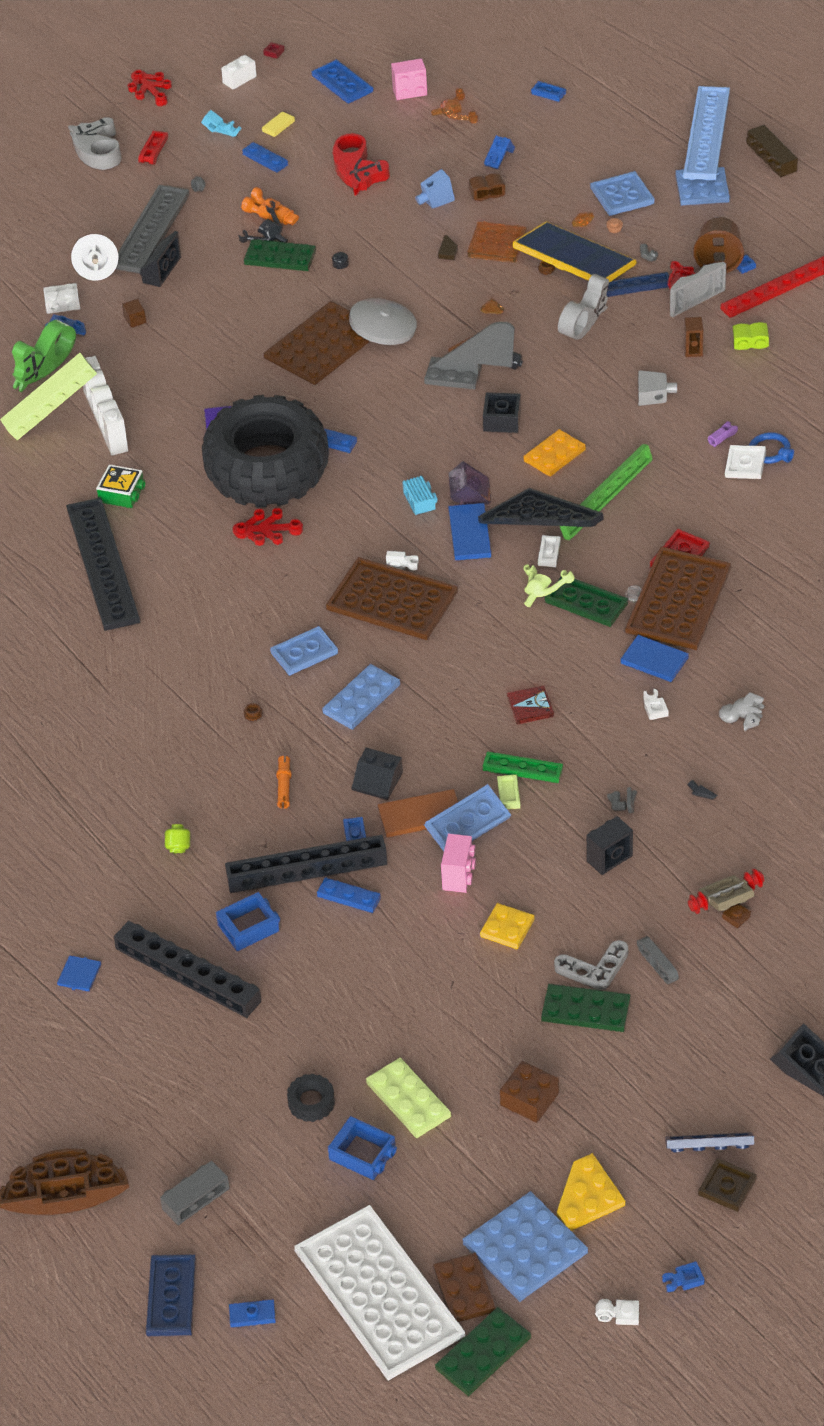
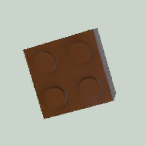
M522 1060L500 1089V1105L538 1123L559 1094V1078Z

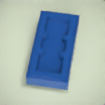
M274 1299L229 1304L231 1328L276 1323Z

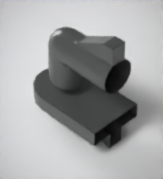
M631 787L627 788V804L626 801L620 802V792L615 791L607 794V798L612 804V809L614 811H621L628 808L629 814L634 813V801L637 790L632 791Z

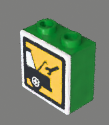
M109 465L97 486L98 498L101 497L102 502L105 504L133 508L135 502L139 500L141 490H144L146 484L145 479H143L142 470Z

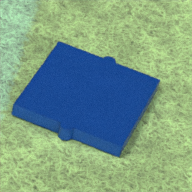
M69 955L57 985L69 987L72 990L79 989L90 992L101 962L87 959V957L80 958Z

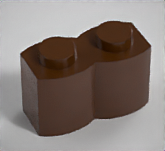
M493 173L485 177L476 176L469 179V190L474 200L482 201L489 197L499 198L504 196L505 184L500 174Z

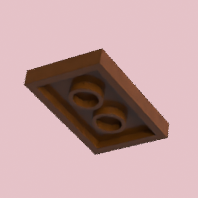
M476 1253L433 1264L446 1307L457 1322L488 1315L495 1310V1305Z

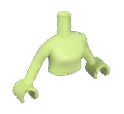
M526 564L523 568L528 576L525 592L529 596L524 604L527 607H531L537 597L549 595L563 584L573 582L575 577L572 571L567 573L566 570H563L561 572L562 579L548 588L552 582L551 579L545 575L537 574V569L534 565L530 568Z

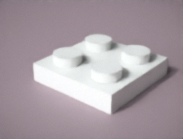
M730 445L725 477L761 479L766 446Z

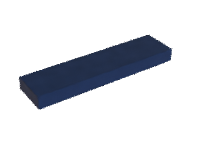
M668 272L613 280L608 284L606 296L611 297L668 288L669 274Z

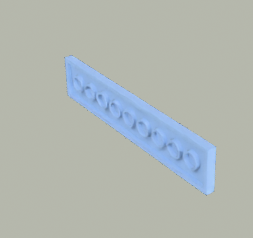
M698 86L683 178L690 180H716L730 87Z

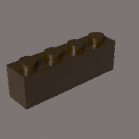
M765 125L748 130L747 145L779 177L797 172L798 158Z

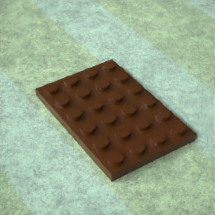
M330 301L263 354L264 359L316 385L370 341L361 337L352 329L349 323L350 310Z
M660 547L625 627V633L636 636L640 635L648 639L697 650L731 570V563Z
M358 557L327 602L326 610L428 640L458 593V586Z

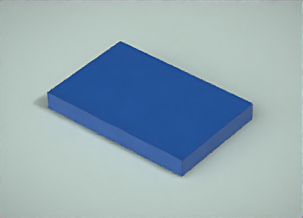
M637 635L622 656L621 664L672 682L688 660L689 653Z

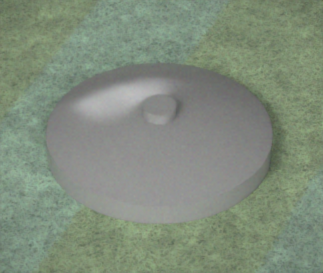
M370 298L361 300L353 305L349 315V323L358 335L379 344L396 345L405 343L414 336L417 327L416 318L411 311L399 303L386 299Z

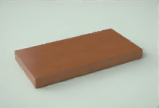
M454 789L377 804L386 838L427 830L424 826L425 822L458 803Z

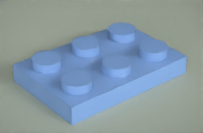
M320 626L270 648L271 654L289 676L338 654V648Z

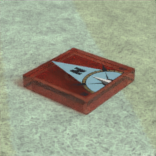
M544 686L507 693V699L516 724L554 717V712Z

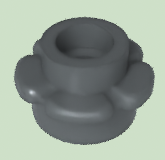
M195 177L191 180L192 189L195 192H202L205 188V181L201 177Z

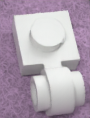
M601 1299L596 1304V1316L602 1322L610 1321L612 1317H616V1324L638 1325L639 1301L616 1300V1307H614L610 1300Z

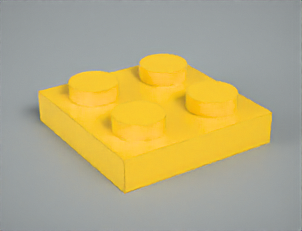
M497 903L480 931V935L482 938L518 949L534 922V915Z

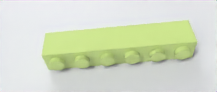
M79 353L0 419L8 432L16 440H19L92 379L97 372L89 361Z

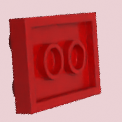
M677 529L663 547L702 556L709 548L710 542ZM657 554L650 561V567H652Z

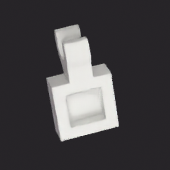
M387 551L386 554L387 566L405 570L406 567L410 570H417L418 556H405V552Z

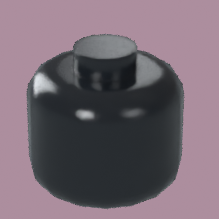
M344 252L335 253L332 256L333 267L336 269L348 267V255Z
M513 351V364L509 368L516 370L522 366L524 361H522L521 354Z

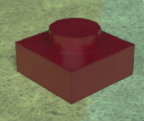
M270 42L263 50L264 56L278 59L285 49L283 45Z

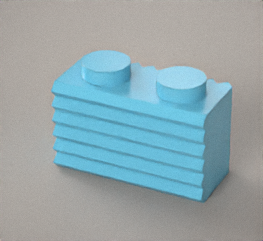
M423 476L403 481V494L415 515L436 509L437 496L435 492H431L429 481H425Z

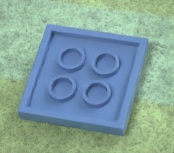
M718 167L716 180H690L683 178L684 169L676 170L675 176L680 205L730 202L724 167Z
M635 171L590 183V189L609 216L654 204V197Z

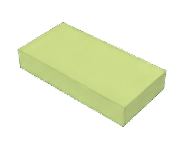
M517 774L497 776L500 801L506 809L520 808Z

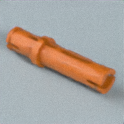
M284 756L278 758V770L276 773L278 779L277 806L282 808V802H284V809L290 806L289 784L292 772L290 771V758L286 756V762H284Z

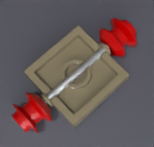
M752 869V874L745 872L742 881L735 875L729 876L698 889L697 897L689 896L688 906L696 914L700 913V908L705 911L708 910L709 904L718 911L727 910L733 905L744 903L748 899L755 897V886L763 887L764 876L761 871Z

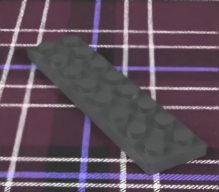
M165 185L157 187L118 251V263L115 269L140 273L141 267L145 265L148 257L153 254L155 248L164 239L190 195L188 189Z

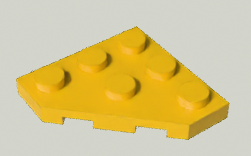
M593 1153L573 1162L557 1210L558 1219L570 1231L625 1206V1199Z

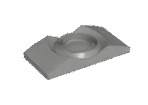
M719 262L705 265L698 273L681 277L670 289V316L674 317L725 291L726 263Z

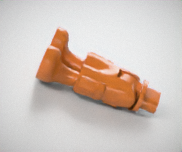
M258 187L252 190L251 198H244L241 205L244 212L257 213L259 217L268 218L273 221L271 214L266 211V206L271 208L270 201H274L276 206L275 213L281 223L284 225H294L299 219V215L294 214L293 210H290L280 202L272 198L265 200L263 198V191Z

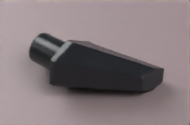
M694 780L687 784L693 791L692 795L711 800L718 796L702 785L698 786Z

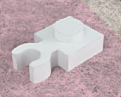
M653 689V695L651 696L644 691V707L649 719L667 717V706L663 698H658V691Z

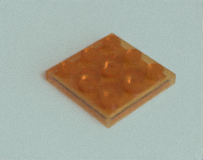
M478 221L467 251V257L516 263L520 250L513 248V241L526 234V227Z

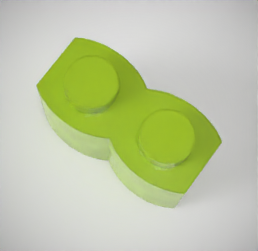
M758 322L751 325H734V349L746 350L749 348L763 349L768 347L769 335L767 324Z

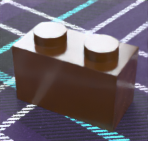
M684 317L685 357L703 356L704 330L702 317Z

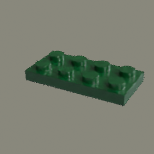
M252 239L244 258V265L309 271L316 252V246Z
M574 579L573 582L565 583L553 593L546 595L545 603L611 627L628 605V598Z
M548 984L541 1021L624 1032L631 994Z
M497 1307L435 1364V1369L469 1397L531 1339V1333Z

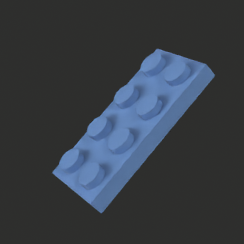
M370 664L322 708L323 714L353 730L400 686V679Z
M487 784L425 822L424 826L444 851L448 834L472 836L473 841L509 819L511 814Z

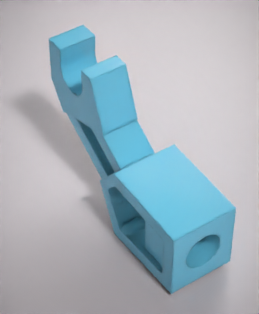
M212 110L201 121L211 132H219L231 137L236 136L242 129L240 126L237 129L234 128V121L227 124L224 123L223 119Z

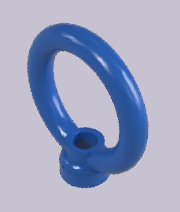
M763 433L753 438L749 443V446H756L764 440L773 439L783 444L784 448L782 447L777 455L765 456L764 464L776 463L781 460L789 463L794 456V450L791 449L789 440L779 433Z

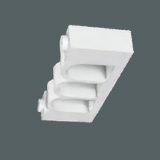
M96 356L87 357L86 359L97 372L92 379L83 385V390L111 456L128 452L123 417L115 400H113L110 388L106 384Z

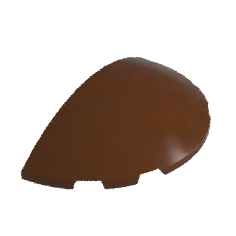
M77 1148L54 1150L33 1157L32 1163L25 1167L18 1166L9 1175L10 1180L6 1186L2 1185L0 1189V1208L33 1215H55L80 1211L99 1205L121 1194L129 1188V1182L122 1167L118 1168L115 1166L113 1160L104 1154L99 1153V1155L95 1156L88 1154L85 1149Z

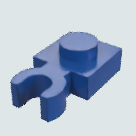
M697 1262L676 1267V1274L665 1273L662 1275L663 1283L667 1281L672 1282L666 1285L667 1292L675 1291L678 1286H682L684 1291L705 1284V1279Z

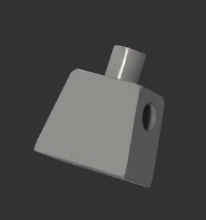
M638 371L639 406L665 403L667 401V393H677V383H667L665 373Z

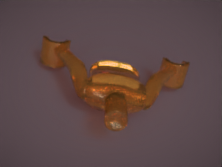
M462 88L456 89V97L446 99L441 102L440 108L431 110L432 116L444 114L451 119L468 120L473 124L478 121L475 111H470L469 116L456 115V113H462L459 102L465 98Z

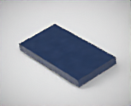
M195 1254L151 1255L146 1323L147 1336L192 1335L196 1269Z

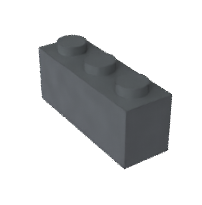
M211 1160L206 1165L199 1167L189 1177L182 1179L178 1185L164 1192L160 1197L162 1210L179 1226L230 1189L228 1176Z

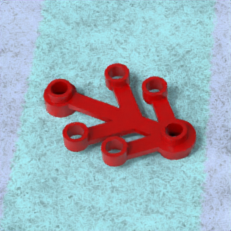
M135 70L131 74L133 81L127 85L128 91L135 92L137 100L144 99V94L148 89L155 96V104L157 106H165L168 103L167 95L155 88L170 89L172 87L171 80H164L163 72H156L153 75L146 74L142 70ZM142 83L140 90H137V85Z
M274 508L271 516L259 525H254L265 518L264 510L256 509L252 518L245 523L239 522L235 524L232 530L237 538L244 539L247 537L258 546L265 543V537L272 540L274 544L279 545L283 543V535L271 531L289 530L291 535L297 536L302 534L303 524L298 519H293L290 523L272 524L283 517L282 509Z

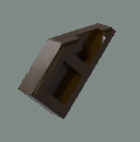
M444 235L438 252V259L455 260L458 245L447 235Z

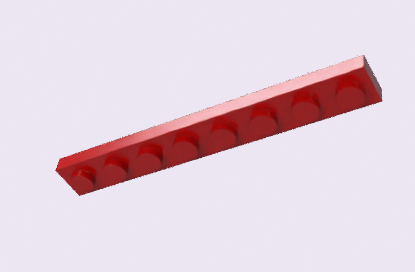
M824 256L720 304V309L732 318L824 275Z

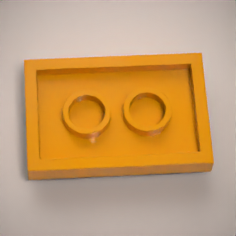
M559 429L525 454L524 462L551 477L585 451L586 444Z

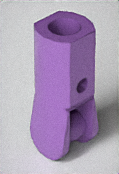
M727 421L717 431L708 436L709 444L716 447L727 438L735 435L738 427L736 425L732 426L731 422Z

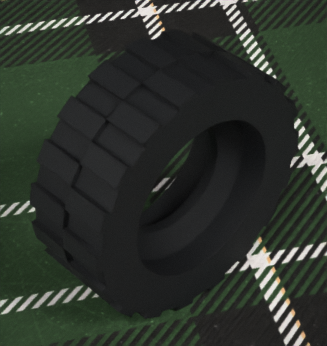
M305 1074L297 1077L288 1087V1107L292 1115H295L297 1119L315 1122L316 1120H322L325 1116L327 1117L333 1110V1105H335L334 1088L327 1078L322 1077V1075ZM307 1091H318L322 1096L320 1102L313 1105L303 1104L300 1098Z

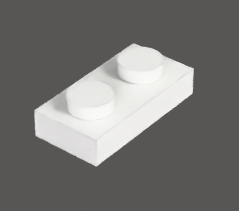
M542 535L538 566L556 567L561 537Z

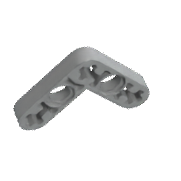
M621 940L612 942L597 966L569 955H559L554 960V968L559 975L594 989L604 990L609 987L628 957V945ZM608 962L615 964L613 968H607L604 965ZM583 969L586 970L588 973L585 975H579L577 974V971Z

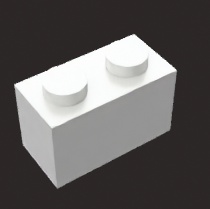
M246 55L221 68L223 84L231 89H235L256 77L255 61Z

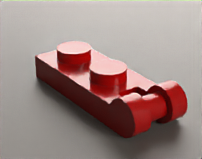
M152 131L139 154V163L149 162V164H156L157 157L168 139L167 132Z

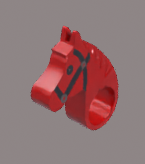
M349 133L340 136L335 141L333 159L337 175L346 185L353 188L354 195L357 196L360 190H368L372 184L388 180L390 171L389 164L385 160H378L376 162L367 160L368 153L365 138L359 134ZM348 148H359V150L355 152L343 153V150Z

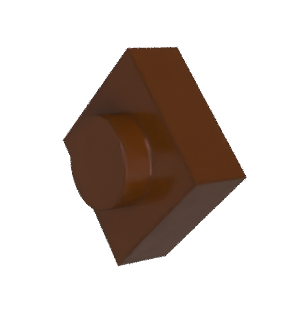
M739 903L722 913V919L736 928H739L751 917V911Z

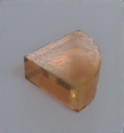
M491 298L481 307L480 311L486 314H500L504 312V307Z

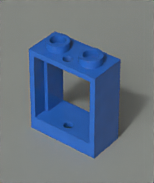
M259 892L216 912L217 925L236 951L279 932L280 917L276 911L271 910L269 901L263 898ZM258 908L267 918L241 932L232 922Z
M352 1116L349 1117L328 1146L329 1160L373 1181L378 1174L384 1171L386 1162L389 1158L394 1157L397 1150L395 1136ZM356 1136L383 1148L372 1164L345 1152Z

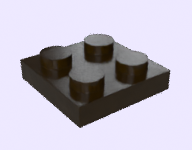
M717 1158L700 1186L698 1196L739 1212L757 1180V1174Z

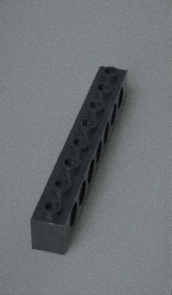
M382 834L225 863L229 891L230 893L384 866L387 865V852Z
M128 920L114 935L116 950L245 1018H248L261 1003L260 989L255 984H249L239 976L228 973L222 967L209 963L205 958H200L192 954L191 951L177 946L174 942L161 938L157 933L144 929L140 924H135Z

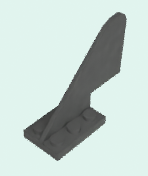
M509 322L492 323L442 358L431 357L424 378L425 384L475 390L482 364L512 367L514 326Z

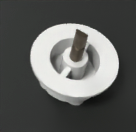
M90 234L82 237L75 244L72 250V263L75 270L82 277L89 280H101L111 275L118 263V252L113 242L107 237L99 234Z

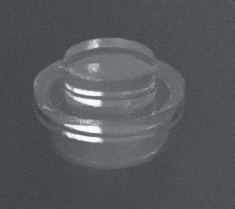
M637 585L628 587L625 592V598H628L630 602H637L642 589Z

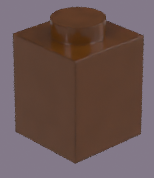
M138 299L122 303L124 318L131 328L146 323L145 310Z

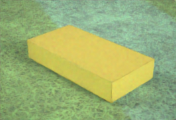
M281 112L262 127V131L275 137L295 122L293 116Z

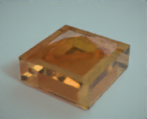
M593 212L579 213L571 222L573 227L587 226L594 218Z

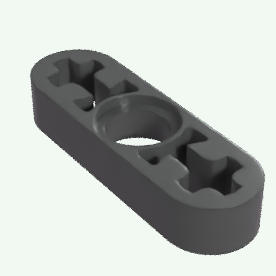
M645 936L637 940V947L640 953L666 984L669 985L679 979L676 968L650 937Z

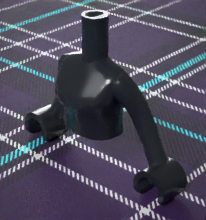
M270 201L271 208L266 206V211L271 214L274 222L267 218L258 228V232L264 237L250 236L246 230H243L242 233L245 237L238 235L240 242L245 243L252 239L266 241L277 239L280 242H288V239L281 235L283 225L275 213L276 206L274 201Z

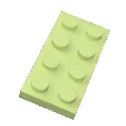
M401 1057L366 1078L367 1085L416 1139L451 1117L449 1109Z

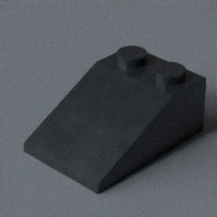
M803 1023L791 1033L770 1060L786 1075L824 1097V1042Z

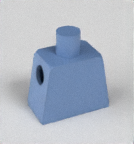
M440 169L421 183L422 193L415 197L419 205L426 202L431 208L454 201L455 197L450 177Z

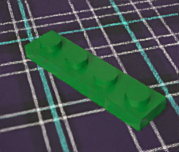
M487 751L483 763V771L506 775L517 774L518 777L559 783L563 764Z

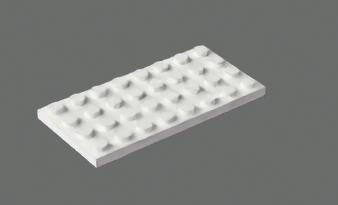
M370 1205L294 1246L296 1254L387 1380L394 1378L465 1337V1331Z

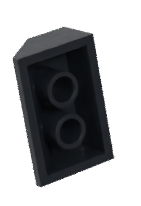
M174 231L163 239L155 248L153 254L148 257L145 265L141 267L142 283L161 287L181 259L178 231Z

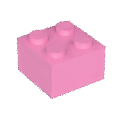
M422 58L391 64L392 86L396 100L427 95L426 68Z
M448 834L441 862L443 890L466 893L468 885L472 884L473 873H471V870H475L476 858H473L476 846L472 844V836Z

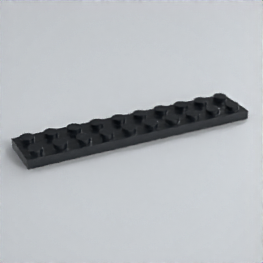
M101 497L66 505L104 631L140 623L139 614Z

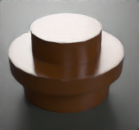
M541 261L538 271L544 275H549L555 271V266Z
M250 703L245 707L243 714L247 720L256 721L262 717L263 711L258 704Z

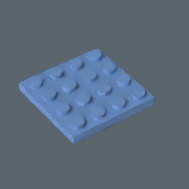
M531 1191L463 1238V1245L472 1254L476 1253L478 1260L519 1302L588 1253V1248Z

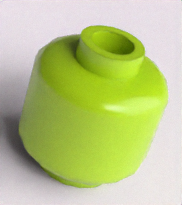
M173 824L172 828L165 831V848L170 850V853H185V850L190 848V831L185 829L182 824Z

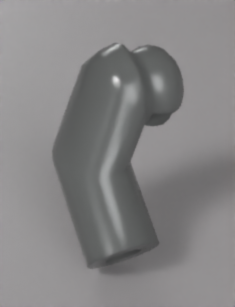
M646 244L640 245L642 258L650 262L657 260V251L655 253L654 250L649 252Z

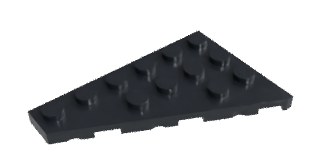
M528 488L478 516V520L481 524L594 527L597 523L604 520L602 512Z

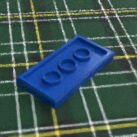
M337 59L312 71L314 78L348 104L373 92L371 85Z
M484 503L448 506L455 560L490 558L491 548L487 524L479 523L478 516L485 513Z

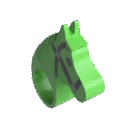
M53 320L45 326L34 348L22 341H18L12 349L15 360L13 373L15 382L13 388L19 387V391L22 392L29 384L53 372L66 359L74 346L76 339L74 328L60 320ZM61 333L58 342L55 344L57 337Z

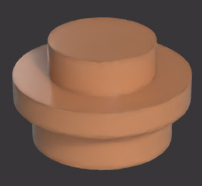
M612 218L607 221L606 226L609 232L618 233L623 227V222L617 218Z

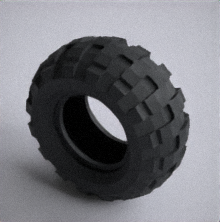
M255 395L253 399L244 400L242 398L233 402V406L230 408L224 407L217 413L214 420H211L203 437L202 456L207 477L211 482L213 481L214 486L226 498L232 497L235 503L241 505L251 503L255 504V507L267 508L269 504L281 506L288 504V500L292 498L300 499L307 495L309 488H314L324 473L328 463L329 449L327 433L323 428V424L311 409H307L303 403L297 400L288 401L285 396L274 395V397ZM276 445L286 448L285 451L271 456L257 457L245 454L249 449L259 446Z

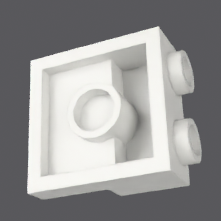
M76 283L44 288L47 314L80 309Z

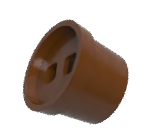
M715 217L704 223L693 250L694 259L700 268L705 265L724 262L726 263V273H729L740 265L744 257V248L739 228L732 220L724 217ZM713 238H723L724 244L714 245Z

